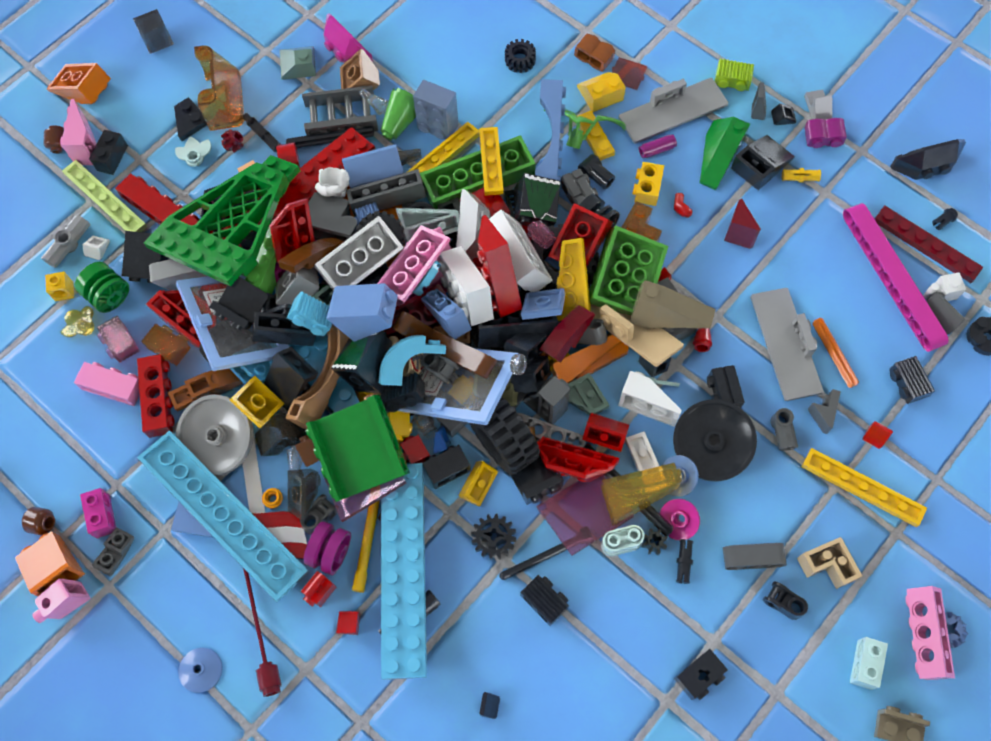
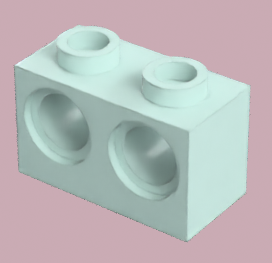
M868 637L857 641L850 678L851 684L870 690L880 688L888 647L887 643Z

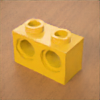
M642 162L641 169L637 168L635 179H638L639 182L638 184L634 183L632 193L636 195L634 202L656 206L664 165Z

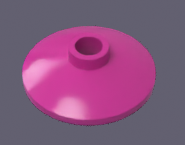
M673 499L665 503L661 508L660 514L674 527L673 532L669 535L670 538L679 541L680 539L687 540L697 533L700 526V516L698 510L691 502L685 499ZM680 515L684 516V522H681L679 520Z

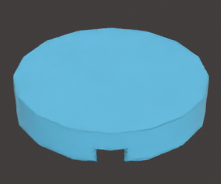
M435 260L413 290V293L417 296L424 292L422 290L424 286H429L438 273V269L441 266L438 261Z

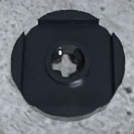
M979 317L969 326L966 334L967 340L971 342L976 352L991 356V339L988 340L987 336L984 335V333L991 335V317Z

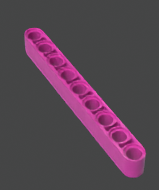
M860 203L843 211V218L924 350L930 352L947 345L949 339L945 330L866 205Z

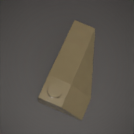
M644 280L640 285L630 322L647 329L711 328L716 309L665 286Z

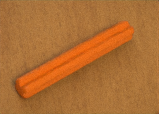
M818 318L814 320L812 324L849 388L856 386L859 381L824 319Z

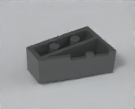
M554 376L546 380L537 392L530 393L523 402L547 423L554 425L568 410L570 386L565 380H559Z

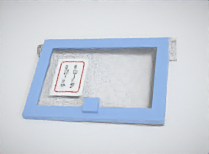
M240 275V276H239V277H241V278L244 279V280H245V278H246V277L243 276V275ZM209 276L176 281V286L212 371L273 361L277 352L289 348L288 344L252 341L253 324L250 329L242 328L239 330L230 324L232 321L225 317L222 320L213 314L214 310L209 308L213 300L219 301L228 285Z
M476 349L497 360L489 378L485 379L460 367L450 377L449 384L444 383L423 367L418 375L425 382V401L417 403L412 407L408 406L399 409L398 411L488 425L511 375H522L525 372L527 365L526 357L523 354Z

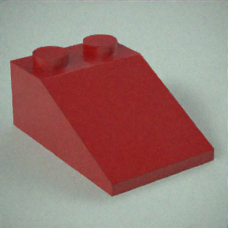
M574 203L549 257L560 262L562 241L583 238L587 268L603 243L613 222Z

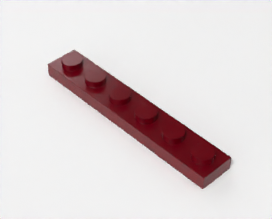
M885 205L874 218L880 227L953 273L959 272L961 277L969 283H972L983 269V266Z

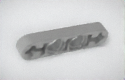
M518 413L527 426L528 422H531L529 429L534 435L535 440H540L543 436L551 438L554 432H559L563 436L562 440H560L561 442H565L567 435L569 436V441L579 440L580 445L577 446H585V441L582 440L583 436L578 433ZM540 425L544 431L542 434L537 435L532 431L533 427Z

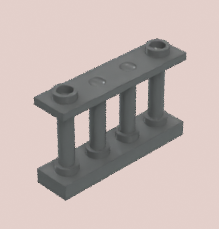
M372 85L302 94L305 107H310L311 122L304 123L306 135L344 131L351 127L353 129H361L372 126L374 131H378L376 115H371L369 100L375 99ZM362 101L364 116L353 117L352 102ZM345 103L346 118L335 119L334 104ZM327 105V121H318L317 106Z

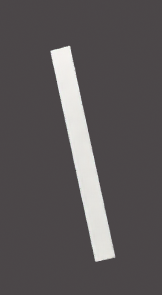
M253 437V444L249 455L242 464L249 511L257 514L265 513V507L262 502L263 494Z

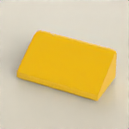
M477 461L458 496L480 507L498 471L484 461Z

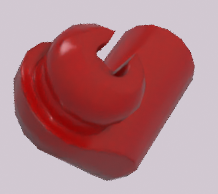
M676 193L674 211L682 217L689 218L693 213L692 209L684 203V194Z

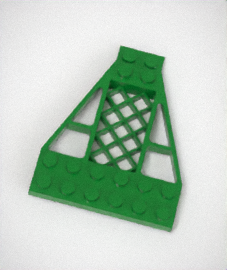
M270 155L263 164L257 162L169 215L147 238L144 244L148 249L231 287L240 275L247 277L258 264L257 256L278 202L287 191L289 183L301 170L296 164ZM254 190V192L245 194L247 191ZM221 196L214 204H208L217 197ZM255 199L254 202L246 203V201ZM242 203V205L234 207L235 204ZM200 208L207 210L195 225L191 226L180 221ZM243 212V215L234 216V214ZM230 216L229 219L222 220V218ZM231 225V228L222 230L223 227ZM218 229V232L211 234L209 233L210 231ZM251 230L256 231L257 235L250 250H245L238 246Z

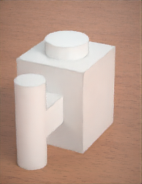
M959 272L943 275L927 289L923 297L925 300H928L934 293L939 292L947 301L957 300L965 292L966 287Z

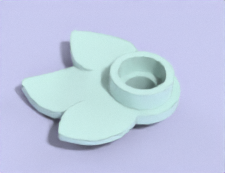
M189 137L184 147L175 148V153L179 159L186 161L189 166L197 167L202 164L204 157L209 154L211 143L209 140L199 143L193 137Z

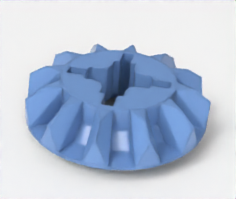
M945 612L947 626L954 624L953 631L955 634L951 633L948 635L950 648H955L965 642L966 636L969 634L966 631L967 624L961 620V616H957L952 612Z

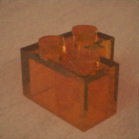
M637 201L621 227L657 242L660 241L662 230L648 225L653 208Z

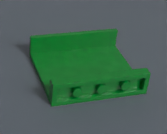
M380 395L370 396L366 398L367 400L316 421L306 423L307 436L313 441L315 447L314 454L321 462L322 475L328 480L330 486L329 493L336 502L410 473Z

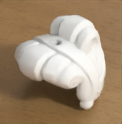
M328 167L324 170L320 169L319 182L315 185V189L322 196L344 198L350 180L348 172L344 169Z

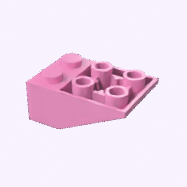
M71 99L70 106L67 108L68 115L64 122V133L60 139V144L72 161L77 160L81 165H93L89 158L97 143L88 120L75 100Z

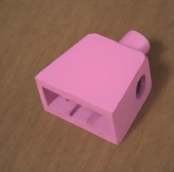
M58 579L35 599L39 609L32 615L38 623H42L47 618L62 619L91 598L82 582Z

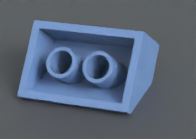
M396 144L342 159L344 169L348 172L350 178V189L404 173Z

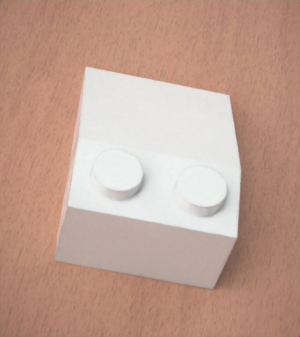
M630 371L618 406L675 427L682 410L645 374Z

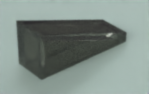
M421 149L398 151L402 166L422 158Z

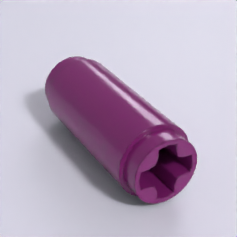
M672 134L644 143L639 146V153L642 158H648L671 150L677 146L676 138Z

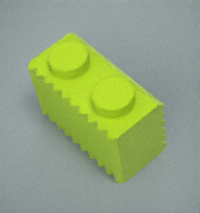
M720 58L714 81L720 88L729 87L735 88L738 91H749L754 64Z

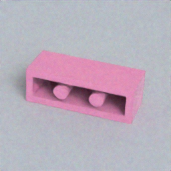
M84 362L74 381V384L81 390L131 406H135L140 395L138 376L132 373H128V375L122 374L120 370L112 367L109 370L96 362L92 364Z

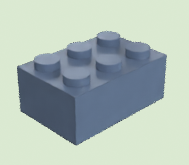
M422 80L413 95L417 127L424 133H430L439 139L446 140L456 131L459 125L456 92Z

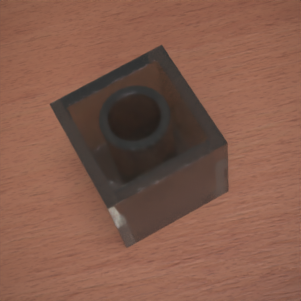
M157 9L133 18L150 54L174 44Z

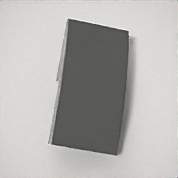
M116 527L104 542L105 548L92 563L93 568L111 577L127 554L134 536Z

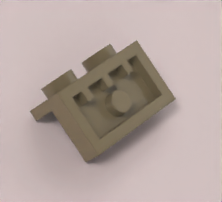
M886 706V709L878 710L874 737L886 741H924L925 727L930 726V721L924 720L922 715L909 712V715L900 713L901 709L892 706Z

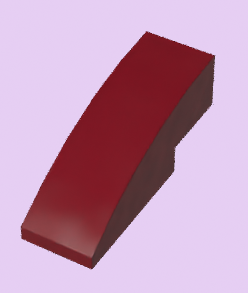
M578 305L555 327L540 350L561 363L569 349L576 347L595 314Z

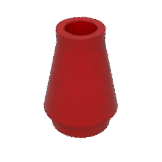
M710 328L697 329L693 340V346L696 351L707 352L712 347Z

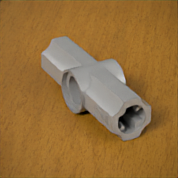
M75 215L65 229L55 233L54 243L41 259L56 268L68 253L74 252L77 249V241L88 229L90 223L83 217Z

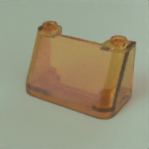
M209 46L194 47L195 57L200 61L206 81L211 79L212 88L202 90L198 94V106L210 131L242 125L244 122L241 75L238 68Z

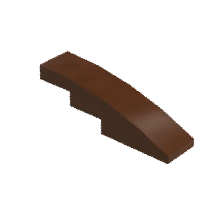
M331 237L308 243L279 260V267L294 274L303 267L310 270L318 261L345 241Z

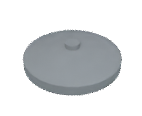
M207 395L195 400L184 410L177 424L176 437L214 476H221L234 471L245 461L253 444L254 431L252 421L230 401V397Z

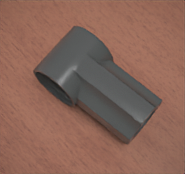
M787 408L779 409L770 419L771 426L775 429L779 450L782 451L798 447L793 427L794 415ZM778 416L784 417L786 423H782Z

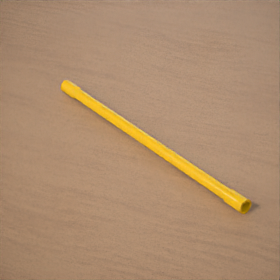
M381 485L373 487L371 490L358 565L352 586V591L364 593L368 563L381 498Z

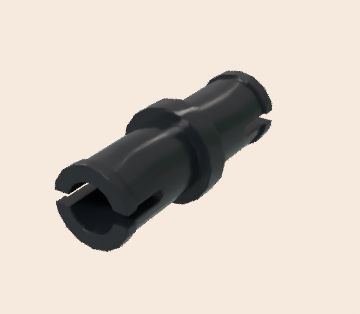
M680 539L679 558H676V563L678 564L677 583L682 584L684 575V584H690V570L694 561L692 560L694 543L692 540H687V548H685V539Z

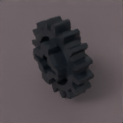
M487 514V520L485 521L480 518V525L474 524V528L477 531L471 532V536L476 538L472 540V545H478L475 551H482L481 556L483 558L488 554L490 560L496 555L500 560L502 553L508 556L507 549L513 550L514 545L511 542H516V537L512 536L516 533V529H510L512 522L505 523L506 517L503 516L501 519H498V514H495L494 518ZM491 524V526L487 530H483L486 526ZM499 525L502 526L506 530V532H502L499 528ZM493 533L497 534L495 541L491 540ZM480 540L488 544V549L482 545ZM505 544L502 548L496 550L499 545Z

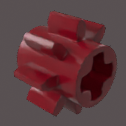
M229 129L221 135L223 138L221 141L222 146L227 151L235 153L244 146L242 144L243 136L236 130L232 131V129Z

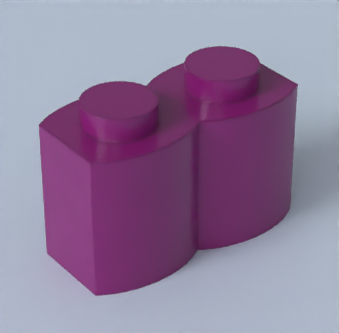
M843 118L811 119L806 122L804 127L808 147L821 148L826 145L835 148L843 145L847 138Z

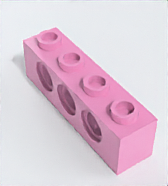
M927 586L906 589V604L910 611L909 626L913 631L914 638L912 640V647L916 652L917 659L915 669L919 679H954L955 674L941 588ZM926 606L928 611L924 616L922 610ZM928 628L931 630L929 638L926 637V630ZM931 651L934 652V659L932 661L929 659Z

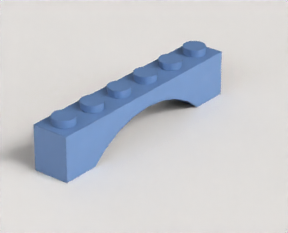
M541 79L540 104L549 117L552 139L546 156L535 169V175L559 180L561 183V176H557V172L562 166V158H558L559 151L563 149V140L559 139L560 133H564V122H561V116H565V105L562 104V98H566V87H563V80Z

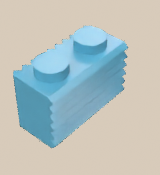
M300 292L293 300L287 318L292 320L295 325L304 326L311 333L318 336H324L332 326V323L326 319L329 305L304 294V292Z

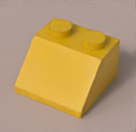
M607 72L577 84V88L592 112L624 100L626 87L616 73Z
M256 376L252 377L230 398V401L258 428H261L285 404Z

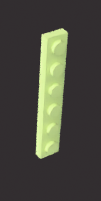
M77 160L62 170L69 180L123 230L142 232L147 228V225Z

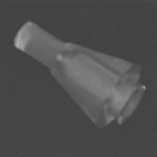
M362 88L359 94L367 99L378 115L385 114L389 100L370 94Z
M291 446V449H286L290 470L288 483L296 484L298 471L303 460L296 447Z

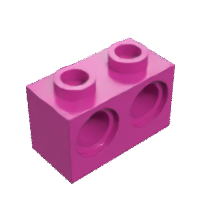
M101 488L80 494L88 534L97 539L110 535L116 528L110 494Z

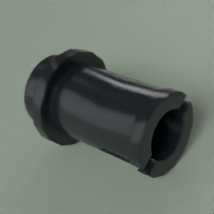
M947 208L942 215L932 221V224L935 226L940 222L935 228L941 230L948 223L956 221L958 213L953 208Z

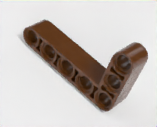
M401 311L392 327L394 331L405 338L413 335L426 336L425 343H428V340H440V344L446 345V354L439 355L450 359L458 366L485 379L489 378L497 363V360L433 330L404 311Z

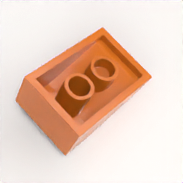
M97 63L65 64L47 87V90L64 98L74 99L75 102L80 104H93L98 100V95L101 91L107 88V83L111 78Z

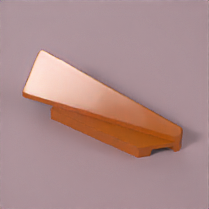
M610 335L608 340L601 345H590L565 357L561 363L558 361L553 363L551 373L559 380L563 379L570 383L575 378L578 379L588 373L593 374L627 355L629 347L614 335Z

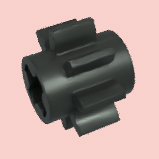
M650 529L649 536L644 534L646 542L641 547H646L649 550L648 555L651 552H656L657 555H660V548L666 550L667 545L663 542L668 537H663L660 534L661 529L658 532H653ZM652 538L654 539V541H659L657 546L655 545V543H650Z

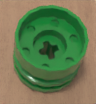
M101 261L86 266L79 273L74 284L75 290L102 313L111 312L124 302L129 293V284L106 263Z

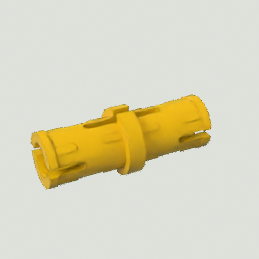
M799 168V170L783 169L781 178L782 181H798L799 183H803V181H820L821 170H804V168Z

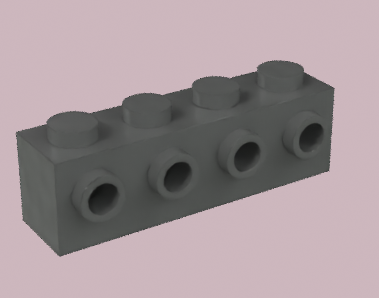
M418 169L346 190L354 217H356L355 209L370 203L372 204L373 202L376 203L380 211L426 197Z

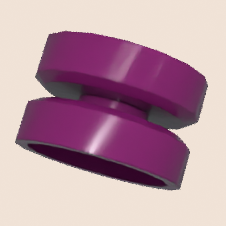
M325 521L320 522L308 541L304 554V564L314 569L320 566L322 572L331 576L336 574L349 549L351 532L342 528L335 531L333 524Z

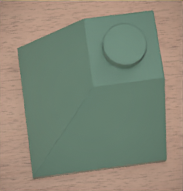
M314 46L280 50L282 80L316 76Z

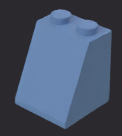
M385 283L336 286L326 319L355 342L392 326L398 295Z

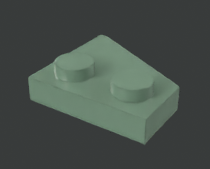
M590 373L568 384L570 386L569 403L589 416L591 413L599 414L609 408L610 405Z

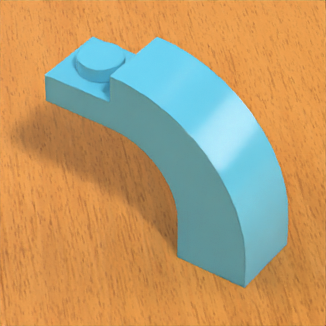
M413 335L401 339L385 354L380 366L379 383L381 385L402 386L403 369L411 357L420 353L446 354V345L440 344V340H428V343H425L426 336Z

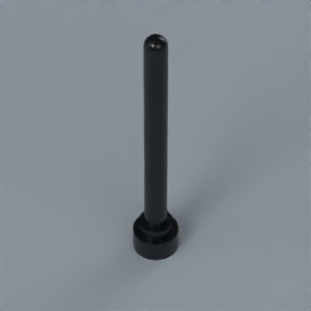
M586 526L579 530V533L576 534L577 536L501 572L499 575L500 579L506 580L578 544L588 545L594 542L590 530Z

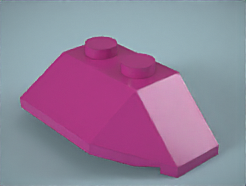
M330 13L327 14L324 28V45L329 52L332 51L339 62L345 63L357 51L363 49L373 62L372 55Z

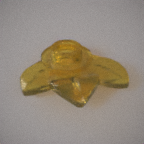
M85 306L81 312L74 309L68 311L64 316L67 325L60 333L65 337H74L77 334L84 336L91 334L95 327L92 320L94 315L93 309Z

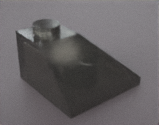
M311 468L287 470L288 511L299 519L305 520L318 494V486L321 483L320 475Z

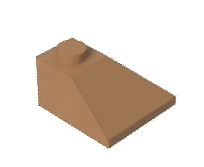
M363 49L357 51L340 66L341 89L372 85L373 90H375L380 85L379 71Z

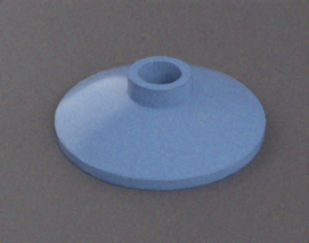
M676 455L668 458L661 466L662 474L668 485V488L665 489L668 494L681 497L690 494L695 489L698 483V469L691 459L686 456ZM680 473L684 474L683 480L679 477Z
M194 649L183 657L179 665V680L191 692H206L219 681L222 674V662L217 653L211 649ZM200 665L201 671L195 673L196 666Z

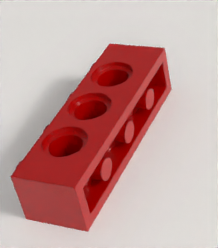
M161 354L137 358L142 431L149 438L165 435L169 430L173 433L172 426H175L174 416L171 414L173 404L168 394L169 390L172 389L171 380L168 378V372H170L169 362ZM160 393L157 398H154L155 394ZM158 411H162L159 416L155 417Z

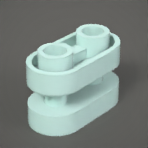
M637 525L608 531L601 542L602 552L607 556L613 557L639 549L644 540V531Z

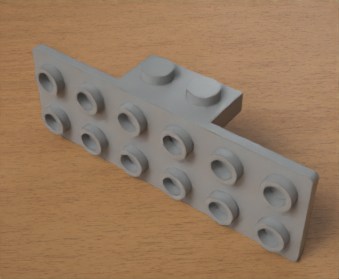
M708 78L689 87H686V81L681 79L673 81L664 87L656 88L651 93L649 103L619 114V120L626 124L625 130L633 143L636 144L728 106V101L713 78Z
M788 288L752 294L750 298L784 400L790 401L822 394L823 388L812 359V355L817 349V341L812 336L811 323L806 319L805 313L797 315Z

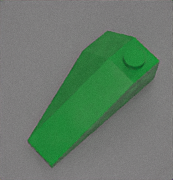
M736 117L713 121L706 133L700 184L714 190L718 188L747 135L750 123Z

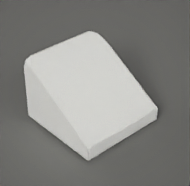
M92 236L82 244L84 256L101 260L110 240Z

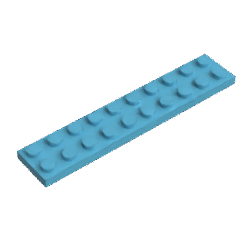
M170 430L137 457L156 479L276 602L282 599L309 573L290 551Z
M422 463L407 464L410 473L381 484L382 680L427 678L424 479Z

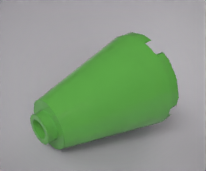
M393 88L380 130L385 139L390 141L392 139L396 140L416 118L413 94L397 88V90Z

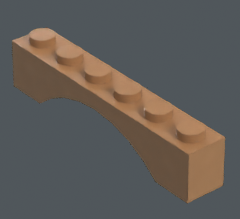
M333 324L327 332V356L319 377L309 390L293 400L285 419L303 429L307 428V422L316 421L321 418L329 403L333 389L337 385L339 375L331 367L349 337Z

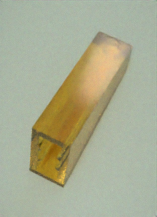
M675 463L602 480L601 491L612 526L621 523L678 489L682 481V474L679 469H676Z

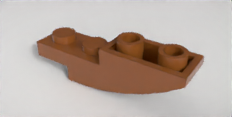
M229 368L217 371L211 370L184 381L185 385L168 392L175 410L178 412L203 396L221 395L244 383Z

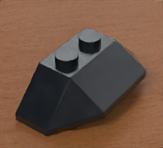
M965 139L951 140L913 150L904 155H898L890 167L892 170L915 180L929 179L938 174L945 175L952 170L966 141Z

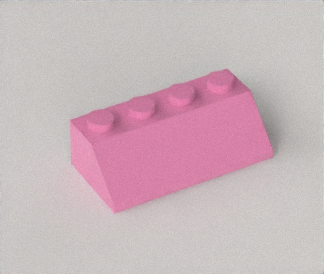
M421 225L377 284L385 283L398 295L396 305H402L451 239Z

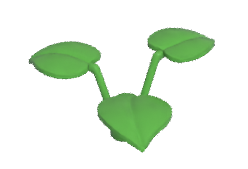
M565 109L564 115L569 117V138L566 145L580 149L582 141H586L587 135L597 121H610L619 125L624 131L626 129V124L616 118L597 115L595 120L592 121L586 117L577 116L574 112ZM572 120L575 122V124H577V125H576V129L573 128V131H572ZM581 122L591 124L584 135V131L579 130Z

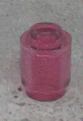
M533 221L528 226L527 235L540 247L547 249L555 242L554 232L542 221Z

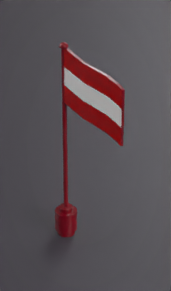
M288 511L252 513L295 558L304 559L307 541L304 529L300 523V513ZM243 568L263 663L259 665V669L256 670L258 686L263 697L273 696L281 692L280 687L282 684L277 664L267 662L249 573Z

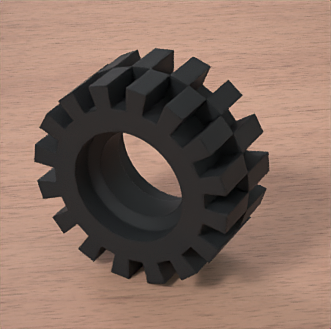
M515 39V43L511 41L510 45L507 44L505 48L506 66H509V70L514 69V72L519 70V73H522V70L528 72V68L531 70L536 61L534 45L530 44L528 40L524 42V39H521V42ZM522 53L525 54L526 57L516 58L514 57V55Z

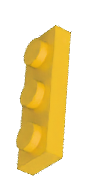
M591 110L578 115L592 121L596 118ZM597 121L587 135L586 141L594 155L601 161L614 156L615 150ZM587 122L580 123L579 129L584 131L583 135L591 124Z

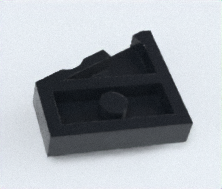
M189 97L174 106L177 132L181 142L210 124L207 117Z

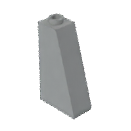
M172 259L149 265L150 282L170 291L178 290L176 286L177 280L207 276Z

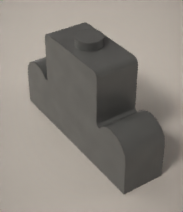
M315 192L308 202L314 240L334 237L346 241L353 236L358 225L356 218L350 216L349 201L334 196H322L320 193Z

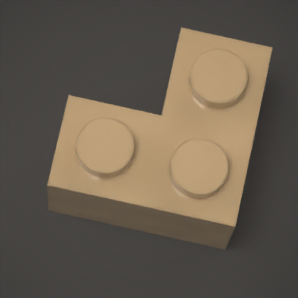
M841 537L807 551L797 558L807 578L826 570L836 589L863 577Z

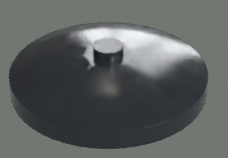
M711 399L692 405L681 415L675 426L673 444L676 455L686 456L695 463L698 469V478L717 482L731 479L747 468L755 455L757 435L751 419L740 407L728 401Z

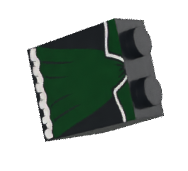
M524 173L514 187L515 220L520 222L521 225L538 226L544 230L554 225L557 221L560 181Z
M384 331L377 332L355 342L349 338L331 369L357 392L382 394L385 385L379 383V371L385 354L392 347V341Z

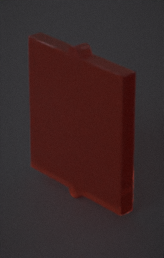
M620 57L615 67H612V73L618 74L626 87L638 90L647 70L645 65Z

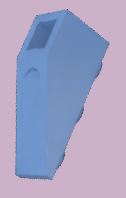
M438 289L428 292L426 296L421 298L427 309L453 339H457L471 330L464 310Z

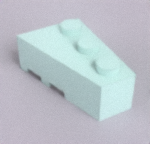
M395 208L401 221L400 225L404 227L403 233L405 234L406 243L409 242L421 225L431 230L440 226L444 235L458 231L459 213L457 210Z

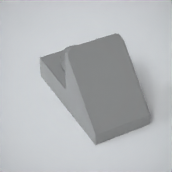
M823 90L806 92L804 98L811 118L825 120L832 118V96H825Z

